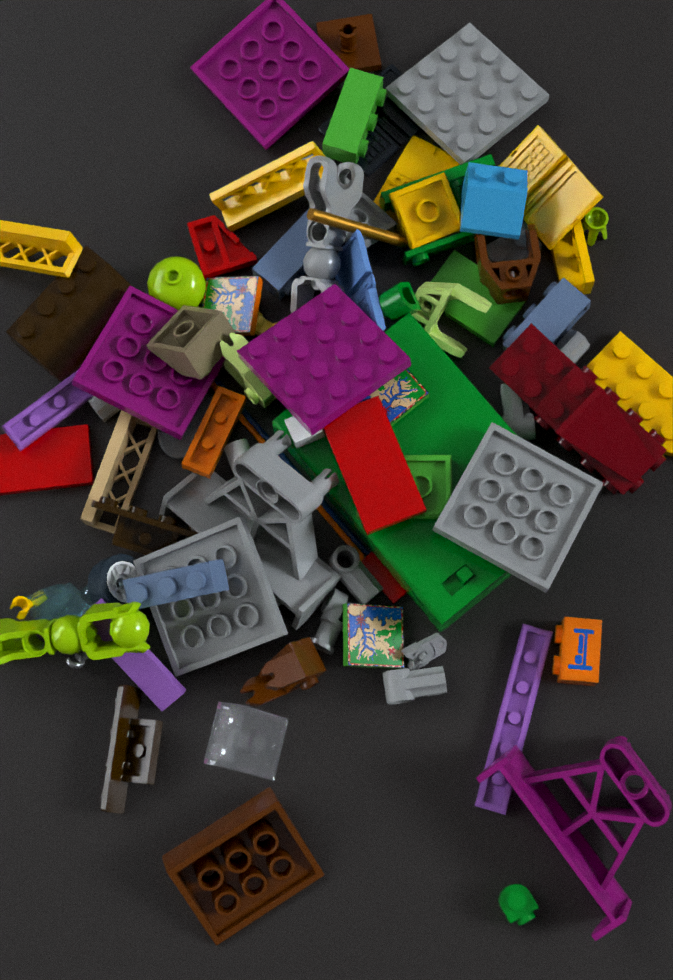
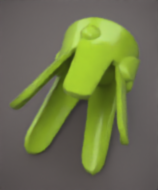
M594 207L585 215L583 219L585 221L582 223L583 231L589 230L587 240L589 246L594 245L600 231L603 239H607L606 225L609 220L608 214L604 209Z

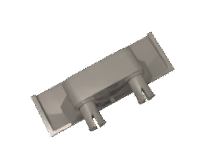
M278 430L264 443L254 444L232 463L236 476L229 481H225L216 472H213L210 479L192 472L163 496L159 515L168 516L174 512L198 533L239 516H244L274 597L295 614L291 627L297 630L318 609L341 579V575L318 557L312 512L322 504L323 496L339 484V479L335 472L327 478L332 472L328 468L324 469L311 482L300 475L278 457L279 454L291 446V439L288 434L279 439L284 434V431Z

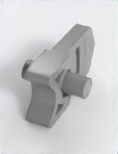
M434 633L418 643L415 642L403 648L401 652L405 657L409 658L407 667L412 671L427 665L429 661L446 652L447 641L439 633Z

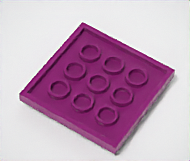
M265 0L190 67L198 79L265 150L346 79L349 71L344 62L284 0Z
M333 284L237 350L242 362L311 436L411 366V358L336 284Z
M129 286L73 378L72 385L181 440L226 359L222 356L212 367V371L202 379L183 376L151 352L146 345L178 310Z

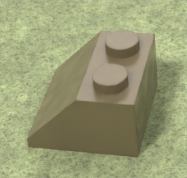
M183 305L146 346L181 375L202 379L212 371V367L222 357L220 342L224 341L229 346L234 344L229 334L235 333L222 311Z

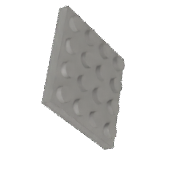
M471 23L464 26L386 87V95L460 165L477 159L548 102L549 94Z
M492 422L432 531L546 593L604 483Z
M239 516L133 560L138 577L213 560L223 559L230 590L150 607L175 677L288 634L244 516Z

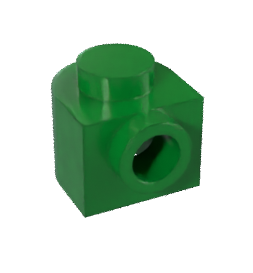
M400 282L379 296L383 316L393 321L400 320L408 313L412 315L421 310L409 282Z
M510 884L500 892L499 906L508 923L511 924L516 921L520 926L536 917L533 911L539 907L531 892L525 886Z

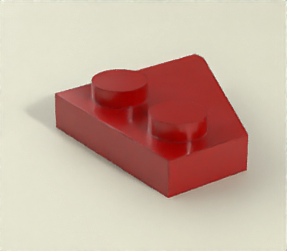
M215 215L187 223L205 280L207 277L219 276L258 263L256 255L250 252L233 232L228 231L224 223Z

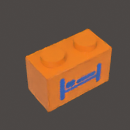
M564 617L561 625L555 626L554 643L560 645L559 656L554 655L552 674L558 675L557 683L595 686L599 683L602 620Z

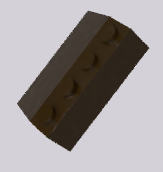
M86 245L70 277L57 276L12 324L6 333L17 347L61 383L79 370L127 289L132 285L109 263Z

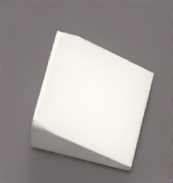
M294 416L284 420L296 449L325 437L323 428L311 436Z

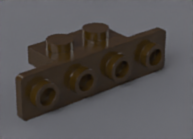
M101 496L99 501L92 499L91 507L120 515L111 544L148 555L177 543L179 534L188 537L198 534L190 526H188V529L177 526V519L161 514L159 519L147 516L148 510L130 505L129 510L117 507L119 501Z
M119 684L115 698L113 725L110 730L111 739L105 765L106 773L100 810L103 812L117 814L124 813L128 783L154 785L163 722L158 720L138 719L141 689L124 684Z

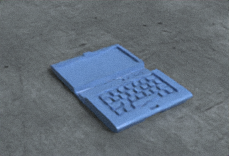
M356 229L345 245L342 246L343 251L338 252L341 267L335 279L339 281L338 284L344 287L345 294L384 331L386 326L375 286V278L372 274L363 235Z

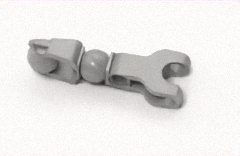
M318 155L312 157L306 166L303 184L305 196L310 205L309 209L314 208L349 219L350 211L358 203L362 195L363 169L353 162H344L337 166L332 159L326 156ZM322 165L323 173L322 178L320 179L318 171ZM351 171V180L346 184L347 174ZM308 220V242H306V246H311V248L306 252L303 259L304 271L307 276H301L292 282L290 305L292 313L312 300L315 290H321L322 293L333 284H336L345 293L344 287L338 284L339 281L332 279L338 274L341 267L340 257L336 250L343 251L341 245L345 241L347 231Z

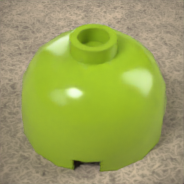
M174 256L163 259L153 267L149 273L147 288L150 296L179 310L183 305L194 307L202 305L206 281L196 263L188 258Z

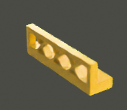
M314 141L209 194L211 201L222 211L226 226L231 232L305 195L303 184L309 160L318 155L325 156ZM313 153V156H311V157H309V158H307V159H302V158H304V157H306V156H308V155H310V154ZM322 165L318 171L320 179L322 178L323 173ZM281 169H286L280 173H275ZM255 182H260L254 186H249ZM235 195V196H233V197H231V198H229V199H227V200H225V201L222 200V199H224V198H226V197H228V196Z
M0 220V266L66 278L70 277L83 250V247L70 231ZM19 248L20 253L11 258H6V252ZM37 252H43L44 257L35 262L29 261L30 256ZM68 256L63 267L53 265V261Z
M580 220L551 249L558 283L564 277L585 295L591 293L595 279Z

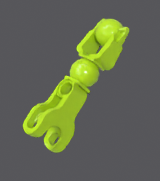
M136 601L126 604H120L119 602L93 604L81 618L69 614L58 619H52L51 621L47 619L16 621L11 618L0 619V665L12 660L39 657L46 652L49 655H53L57 650L62 654L68 655L83 651L92 660L119 657L129 652L144 653L151 647L145 642L149 635L150 623L146 615L138 610L141 603ZM112 619L109 633L113 641H103L100 635L97 634L98 630L94 627L93 621ZM36 634L41 635L45 642L40 641Z

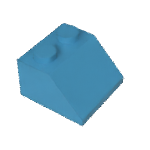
M468 162L461 191L460 232L519 240L527 198V170Z

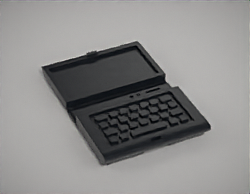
M390 64L378 75L383 77V89H386L388 85L403 75V73L393 64ZM387 95L383 106H377L375 114L378 115L374 131H368L366 140H369L365 157H359L357 162L367 177L371 176L396 152L404 147L413 135L422 130ZM332 116L317 129L323 136L326 135Z

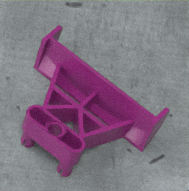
M617 736L608 740L601 750L600 759L537 771L534 770L517 745L513 746L483 770L476 779L481 783L500 770L607 915L591 934L592 938L597 941L627 920L632 901L614 878V875L643 824L646 823L652 827H659L668 821L672 809L670 795L666 794V790L660 786L633 750L631 743L627 742V738L624 736ZM597 772L592 795L577 775ZM606 772L634 809L599 806ZM631 775H638L643 779L644 786L637 789L629 785L627 778ZM563 778L586 811L571 820L543 781ZM591 819L595 821L618 852L609 870L578 829ZM611 821L635 823L626 840H624Z

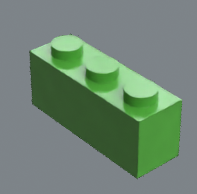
M354 68L349 69L322 143L323 154L326 157L343 163L353 162L356 164L359 157H365L369 140H366L368 131H374L378 115L375 114L377 106H383L387 90L383 89V77Z

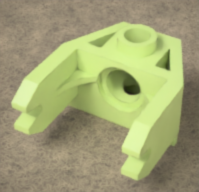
M425 282L415 293L421 310L412 314V316L442 350L462 358L467 348L460 342L442 333L438 328L437 323L448 302L453 299H458L484 313H487L492 303L459 283Z
M230 333L229 337L234 343L233 346H229L224 341L220 342L222 356L226 359L224 363L225 370L244 389V394L253 404L259 403L266 408L276 397L238 356L237 350L249 342L242 335Z

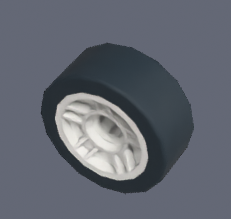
M117 554L103 559L93 566L88 576V591L94 604L101 598L106 603H127L123 580L138 577L133 560H136L135 558L125 554Z

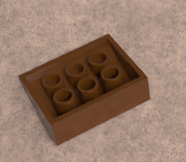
M271 787L265 789L162 856L167 874L216 946L325 875Z

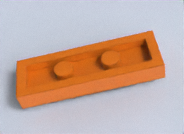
M218 386L181 463L182 468L206 478H211L246 404V396Z

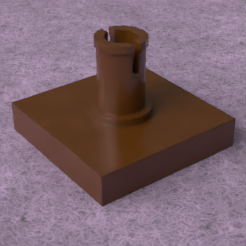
M372 14L316 23L319 38L349 69L354 68L364 72L381 70V59Z

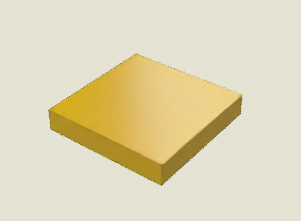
M445 172L389 194L410 250L460 231L461 212Z

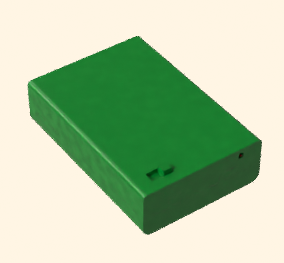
M408 313L386 330L385 333L411 358V366L407 369L429 392V397L394 424L392 429L403 455H452L453 493L492 422L515 435L516 433L417 320ZM286 409L272 421L274 434L278 430L284 431V434L279 439L288 434L291 439V446L287 451L312 480L326 468L332 470L327 478L334 472L336 473L339 484L333 487L325 496L439 632L448 628L512 575L432 531L438 519H407L366 535L361 520L356 517L355 505L326 435L324 438L296 449L284 421L293 415Z

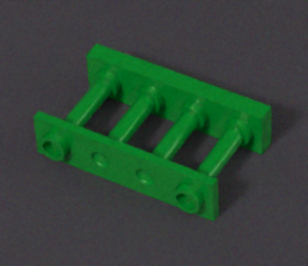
M491 154L470 161L471 163L495 166ZM468 162L381 192L379 203L384 212L389 210L395 212L389 198L390 193L445 172L461 212V188ZM460 232L406 251L402 262L404 266L411 263L413 266L421 265L429 261L430 256L474 241L475 233Z

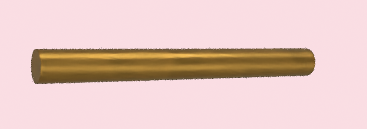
M310 208L307 212L308 220L351 233L358 229L365 237L402 248L408 246L404 235L314 208Z

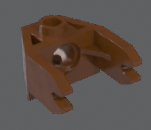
M534 224L527 225V230H525L527 259L492 263L488 258L485 236L482 234H475L474 236L480 282L489 289V294L497 304L523 302L528 299L541 259L537 231Z
M310 637L288 643L270 661L265 663L259 675L248 679L240 692L241 694L252 692L253 696L246 701V704L259 707L300 687L304 691L319 683L317 678L326 671V668Z

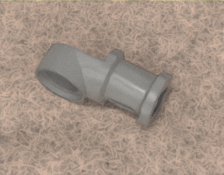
M336 588L324 600L321 606V624L315 636L310 637L317 650L329 655H333L335 651L333 646L340 632H343V622L338 619L343 611L342 604L347 603L348 595Z

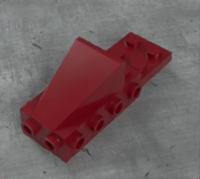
M532 323L489 367L537 413L534 418L536 422L546 431L552 427L559 435L556 440L568 452L574 448L582 456L578 461L590 473L596 469L605 477L601 482L613 494L617 491L623 495L627 491L633 494L644 483L641 476L649 468L654 472L666 460L663 454L667 450L662 446L666 440L653 428L648 433L640 425L643 419L632 408L625 411L619 406L617 402L621 398L608 386L605 389L595 383L598 377L586 365L580 369Z

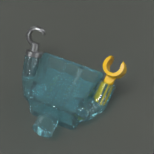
M69 582L40 589L26 597L17 596L13 599L9 609L16 606L23 609L16 617L19 620L24 619L28 611L31 610L30 615L36 620L47 619L51 621L68 614L80 617L94 602L90 598L88 584L82 591H79ZM81 651L75 653V658L79 661L78 663L71 661L70 658L66 659V663L70 667L78 669L83 667L88 656L86 652Z

